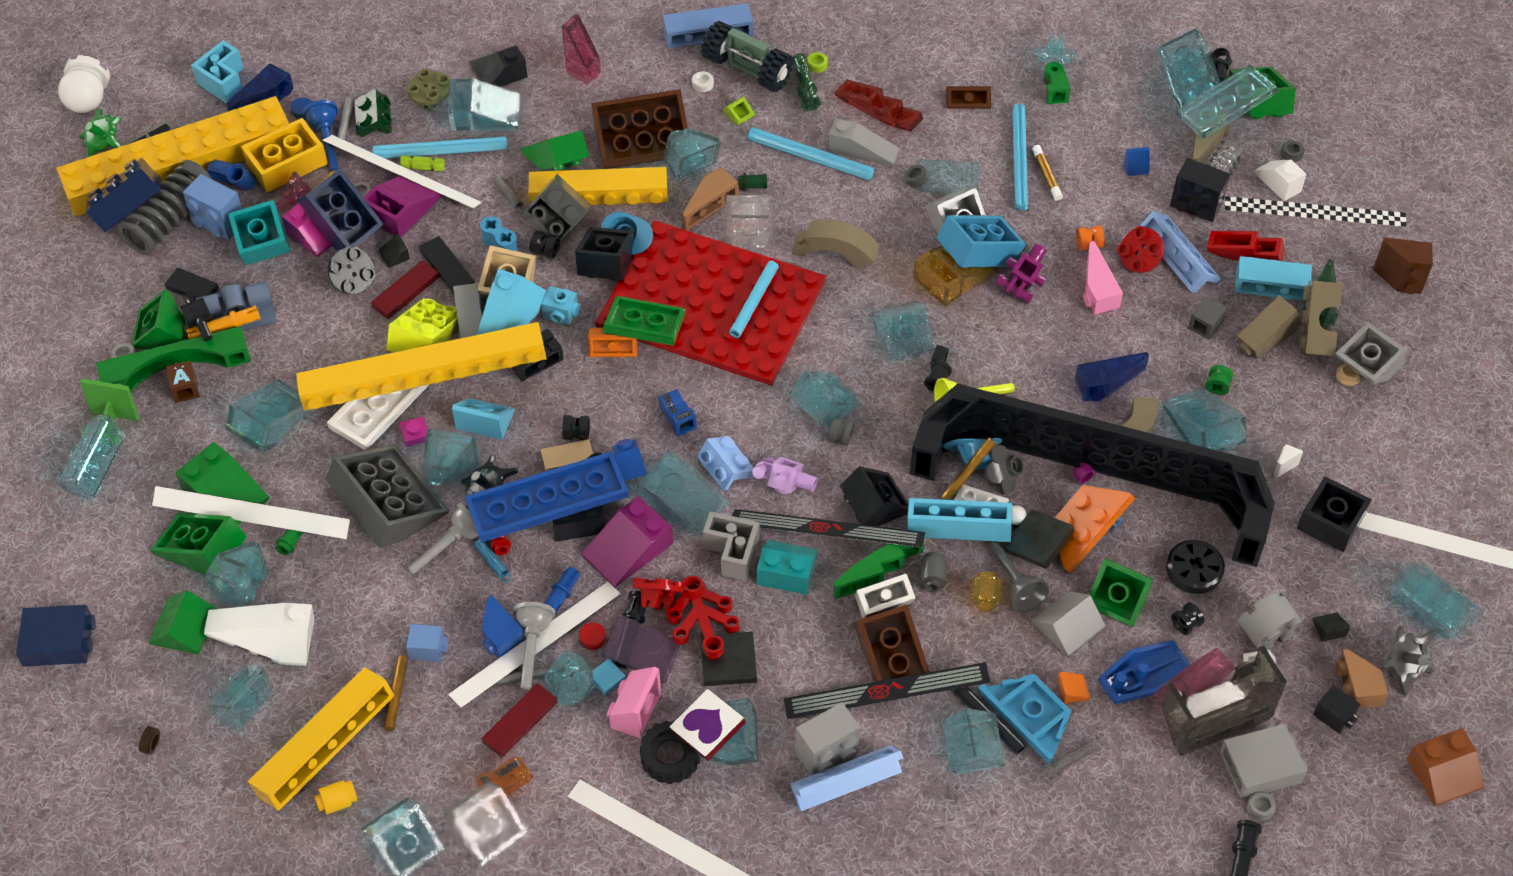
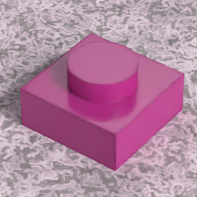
M423 416L399 423L406 447L430 441Z

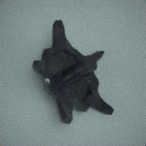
M491 455L483 466L475 469L470 476L462 479L461 483L467 486L465 491L467 495L503 485L507 477L515 475L519 471L517 468L505 469L495 466L493 463L496 456Z

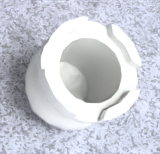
M78 55L77 59L71 60L69 58L67 60L64 76L58 85L59 98L67 109L75 113H87L95 110L101 103L104 89L107 87L111 76L108 69L105 70L99 65V60L83 55Z

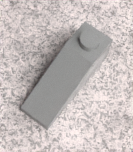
M835 118L829 133L828 152L894 167L899 147L858 123Z

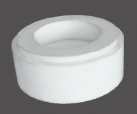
M701 71L692 76V87L696 91L707 92L713 88L714 78L710 73Z

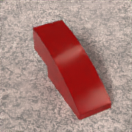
M1211 231L1207 245L1208 252L1234 261H1239L1240 256L1283 261L1285 252L1282 238H1259L1258 231Z

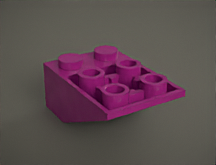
M399 176L374 186L363 198L384 225L380 228L393 235L399 233L402 237L443 195L403 176Z

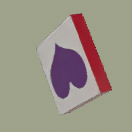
M707 689L670 726V729L698 754L709 761L737 733L746 721L744 717Z

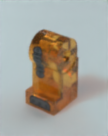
M514 757L508 760L503 766L488 774L485 771L476 776L478 789L491 807L518 791L519 788L529 783L533 778V774L521 757Z

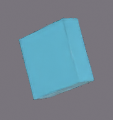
M607 659L588 674L589 679L605 696L616 689L623 679L626 680L624 673L610 659Z

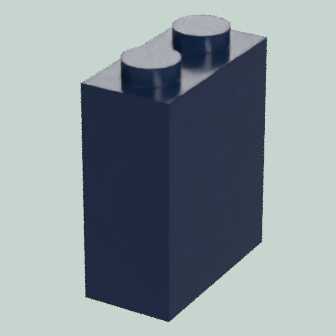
M87 605L23 608L16 655L22 666L87 663L88 653L93 651V641L90 636L91 630H95L96 627L95 615H91Z

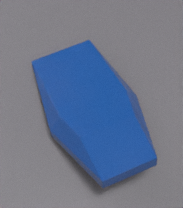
M1171 640L1129 650L1099 677L1098 682L1116 705L1159 694L1190 675L1195 669L1176 643Z

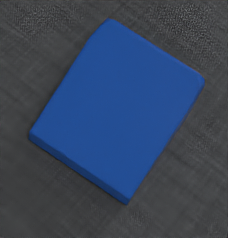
M1149 147L1126 150L1124 167L1128 176L1149 174Z

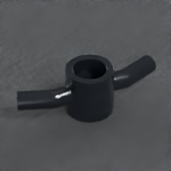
M186 292L183 295L186 304L180 306L187 325L189 329L197 326L203 340L209 341L213 336L206 323L212 320L203 297L195 300L192 293Z

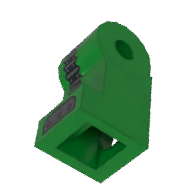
M1058 62L1046 64L1043 82L1047 86L1045 96L1047 105L1069 103L1071 88L1063 65Z

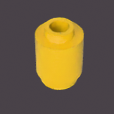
M341 780L318 788L319 794L314 796L319 812L324 810L326 815L351 807L352 803L358 801L351 780L347 782Z

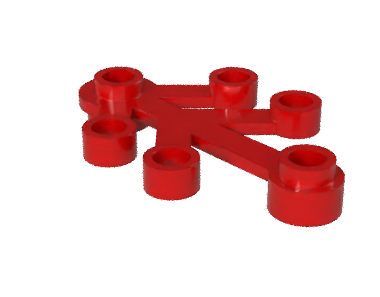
M688 576L683 580L684 593H681L674 606L666 611L667 622L677 625L682 621V611L690 601L693 605V609L682 624L674 629L673 641L678 645L686 644L689 640L690 630L698 621L704 638V655L711 660L718 659L724 652V641L721 637L714 635L709 619L724 625V630L727 633L738 632L740 628L739 618L733 615H726V613L732 611L733 601L729 596H721L707 590L705 583L700 577ZM702 599L716 604L717 610L704 605Z

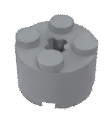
M1278 592L1253 605L1255 609L1250 615L1246 611L1238 620L1241 628L1259 651L1270 650L1275 645L1273 642L1281 639L1282 642L1287 641L1295 635L1294 629L1303 623L1301 617L1282 593L1278 594Z

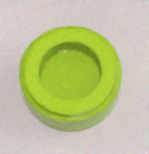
M811 53L806 59V67L814 73L824 72L828 67V58L823 53Z

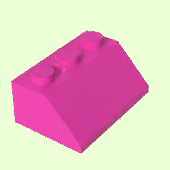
M299 203L282 216L286 234L315 256L319 257L332 247L331 243Z

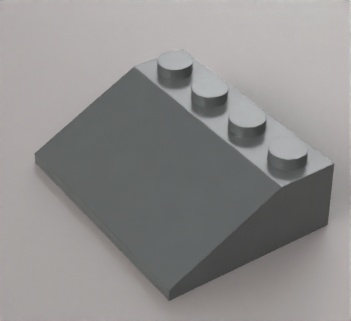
M396 444L333 457L325 480L379 548L399 543L449 513L446 505Z

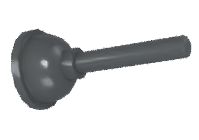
M988 541L987 546L1012 579L1010 604L1015 611L1027 612L1038 607L1049 593L1047 583L1035 576L1020 573L998 542Z

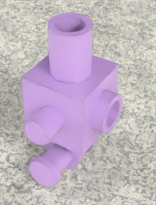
M772 457L763 459L756 464L752 471L756 479H768L767 486L773 487L776 492L781 494L792 493L798 487L813 492L818 481L817 477L802 473L804 464L783 457H779L777 460Z

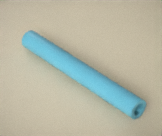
M769 261L729 331L732 337L739 338L779 268L776 262Z

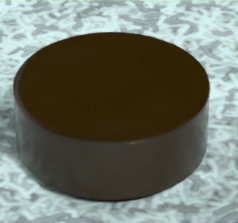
M152 726L145 728L140 738L139 752L150 755L155 751L160 739L158 728Z

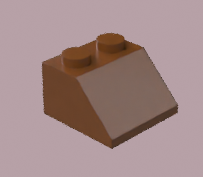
M1463 728L1414 745L1407 758L1408 763L1434 806L1484 788L1477 750Z

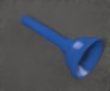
M318 100L307 104L302 110L303 119L311 127L318 129L322 140L331 136V125L335 122L338 113L337 104L330 100ZM323 141L330 171L339 169L333 145Z

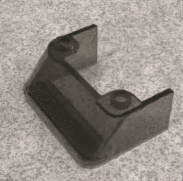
M1265 646L1259 648L1255 661L1251 663L1246 661L1239 664L1235 668L1236 672L1231 680L1189 697L1185 691H1178L1173 682L1167 684L1161 706L1173 745L1179 755L1184 756L1263 724L1274 715L1287 681Z

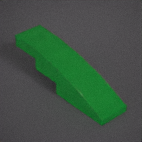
M924 540L922 548L888 544L874 551L853 565L834 582V598L838 599L851 595L859 589L883 582L884 574L903 568L904 558L923 552Z

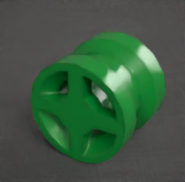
M1222 365L1212 366L1209 370V378L1205 384L1206 390L1216 395H1226L1230 389V382L1234 375L1233 371Z

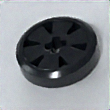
M1186 540L1174 546L1170 551L1166 562V571L1171 582L1179 589L1188 593L1202 594L1212 591L1220 584L1225 571V563L1220 552L1209 543L1200 540ZM1194 564H1198V565H1199V567L1197 568V570L1192 569L1191 567H1192Z

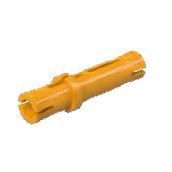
M254 305L239 312L231 311L230 315L206 323L212 334L261 320L257 306ZM197 326L186 329L189 339L201 336Z

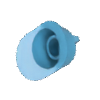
M614 212L608 215L602 222L601 228L635 232L632 250L634 255L644 252L652 243V228L648 222L625 212Z
M992 438L996 445L1002 442L1001 438ZM956 439L944 443L943 447L949 451L959 452L964 463L967 464L987 439ZM990 452L975 470H984L988 463L993 461Z

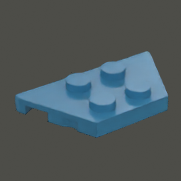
M1035 674L1022 676L1020 679L1002 680L1001 684L988 687L986 684L980 685L977 692L1050 764L1072 711Z

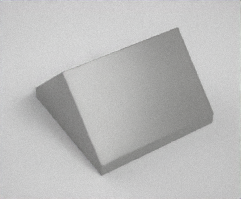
M1068 591L1031 620V623L1067 657L1106 627L1091 595Z

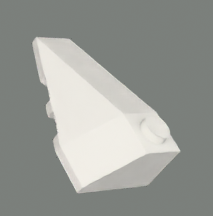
M276 603L208 610L204 635L231 646H240L249 650V653L254 655L260 654L271 658L272 662L281 665L306 666L314 625L313 608L310 604Z

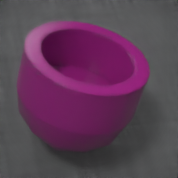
M1084 462L1079 463V468H1073V476L1081 485L1091 480L1095 475V470Z

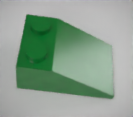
M1272 66L1229 70V75L1242 109L1251 118L1262 119L1264 116L1270 115L1284 117L1285 114H1293L1296 88Z
M214 441L175 472L183 491L257 504H264L270 499L266 492L238 462ZM234 520L238 525H239L241 522H243V521Z
M178 513L150 551L159 557L198 573L220 575L226 569L227 564L235 553L240 550L247 536L231 516Z

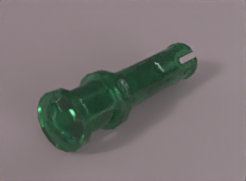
M802 53L793 56V62L799 83L797 92L802 98L801 107L805 111L817 110L821 105V101L816 94L817 86L811 80L806 56Z

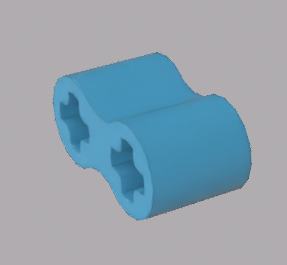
M490 216L481 221L480 227L485 245L518 252L516 234L512 230L505 229L498 218Z

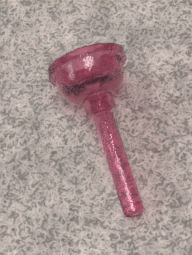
M296 171L291 173L292 177L286 183L287 192L283 194L284 197L275 203L279 211L289 204L292 206L294 203H299L296 199L310 189Z

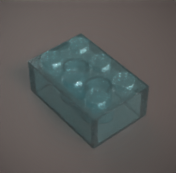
M1198 27L1157 47L1171 94L1182 110L1223 91L1208 43Z

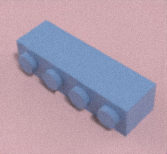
M749 4L663 15L664 33L668 48L703 44L702 40L707 36L705 33L707 30L710 31L709 27L714 25V22L718 21L724 22L736 28V30L753 37V19Z

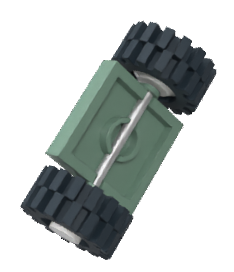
M721 21L714 22V25L709 27L710 31L707 30L705 33L707 36L703 38L702 41L704 43L701 44V54L703 57L717 64H722L728 57V64L756 77L759 85L773 92L781 90L783 85L787 83V78H790L791 75L789 74L792 72V66L794 65V58L791 55L777 48L770 50L769 53V45Z

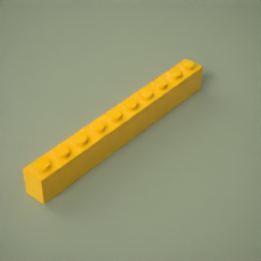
M539 322L300 372L296 373L299 397L304 411L480 373H488L494 370L511 368L520 364L535 363L547 358Z

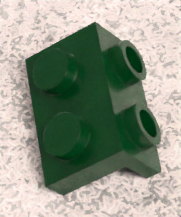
M376 88L355 100L356 133L361 137L368 135L378 128L382 129L386 134L392 132L391 102L386 95H383Z

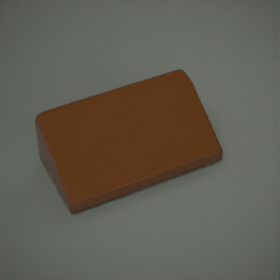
M947 86L946 108L991 109V86Z

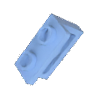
M729 436L706 439L697 458L722 490H728L733 480L751 478L753 476L752 471L754 467Z

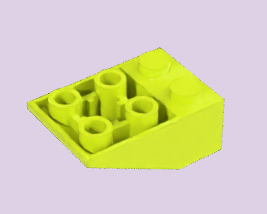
M423 298L389 324L386 350L399 352L449 341L459 326L456 307L445 306L436 303L432 299Z

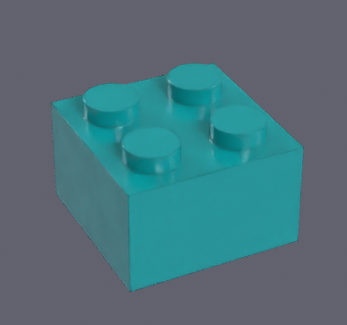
M274 200L228 213L239 255L245 265L291 252L280 211Z

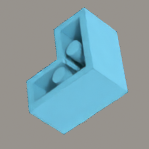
M224 40L191 65L196 84L226 104L243 92L238 75L244 69L239 50Z

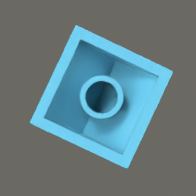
M467 398L452 406L456 429L503 440L515 408L473 398Z

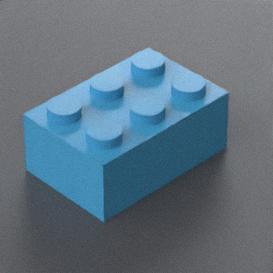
M948 215L937 236L943 248L955 259L956 264L963 268L1008 267L1005 264L1009 257L1018 260L1026 245L1002 216Z

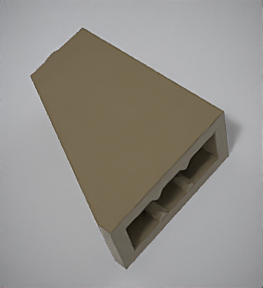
M1279 295L1238 335L1240 349L1248 356L1253 354L1257 359L1302 328L1297 310Z

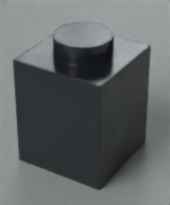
M1333 685L1318 702L1313 715L1340 734L1346 727L1351 729L1360 717L1356 713L1361 704Z

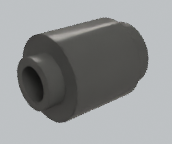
M928 552L921 560L920 585L929 592H937L946 586L947 562L944 559V555L939 552Z

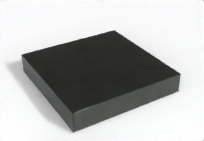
M1031 509L1011 536V542H1007L1003 548L1010 555L1047 569L1075 529L1069 523Z
M753 632L714 634L721 637L724 641V652L715 660H711L704 655L703 635H700L704 686L757 683Z

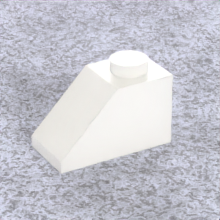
M1292 160L1270 161L1254 170V173L1283 201L1302 191L1307 175Z

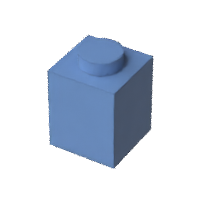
M410 625L406 644L409 660L441 662L442 653H446L448 649V637L444 636L442 626Z

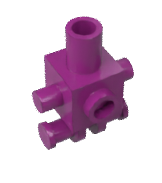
M1034 244L1029 254L1023 253L1019 261L1009 257L1005 265L1013 269L1008 279L1001 274L995 284L1004 287L1006 293L1013 292L1015 294L1013 297L1016 299L1020 297L1028 304L1034 294L1026 290L1030 288L1033 282L1042 287L1046 278L1039 275V272L1044 266L1040 261L1047 250L1039 244Z

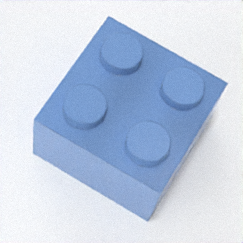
M200 174L183 191L191 221L195 226L209 230L214 236H221L229 240L234 233L228 213L242 209L238 193Z

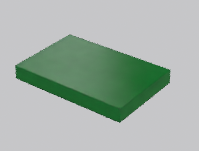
M616 296L604 323L603 333L674 346L686 315V309Z

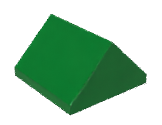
M1104 558L1089 595H1091L1100 613L1133 627L1149 597L1153 579Z
M188 590L169 597L148 643L199 655L207 637L204 635L208 610L217 608Z

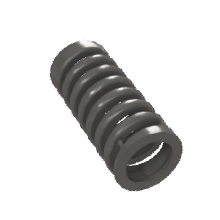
M191 160L182 161L181 165L176 167L174 172L166 177L165 181L161 182L160 191L136 208L133 213L127 215L124 221L117 225L118 233L126 244L143 255H149L155 249V246L163 241V235H169L172 232V227H177L180 224V219H185L188 216L189 210L186 206L183 191L194 181L192 177L196 179L202 174L212 179L207 171Z

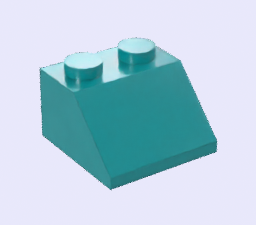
M768 540L762 548L757 566V585L807 595L818 549Z

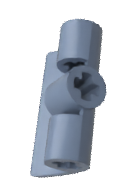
M267 281L248 285L245 288L237 284L228 285L221 289L220 294L215 293L203 296L212 320L230 315L231 311L239 312L256 305L261 320L241 326L243 331L277 322Z

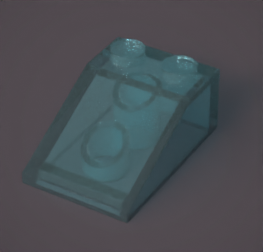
M278 379L231 404L225 429L264 453L277 446L311 410L304 411L299 391Z
M1205 388L1162 402L1163 409L1186 443L1221 452L1234 449L1236 446L1246 443L1245 416Z
M670 450L662 456L637 484L638 496L652 509L698 538L703 534L709 512L721 514L729 505V500L689 462Z

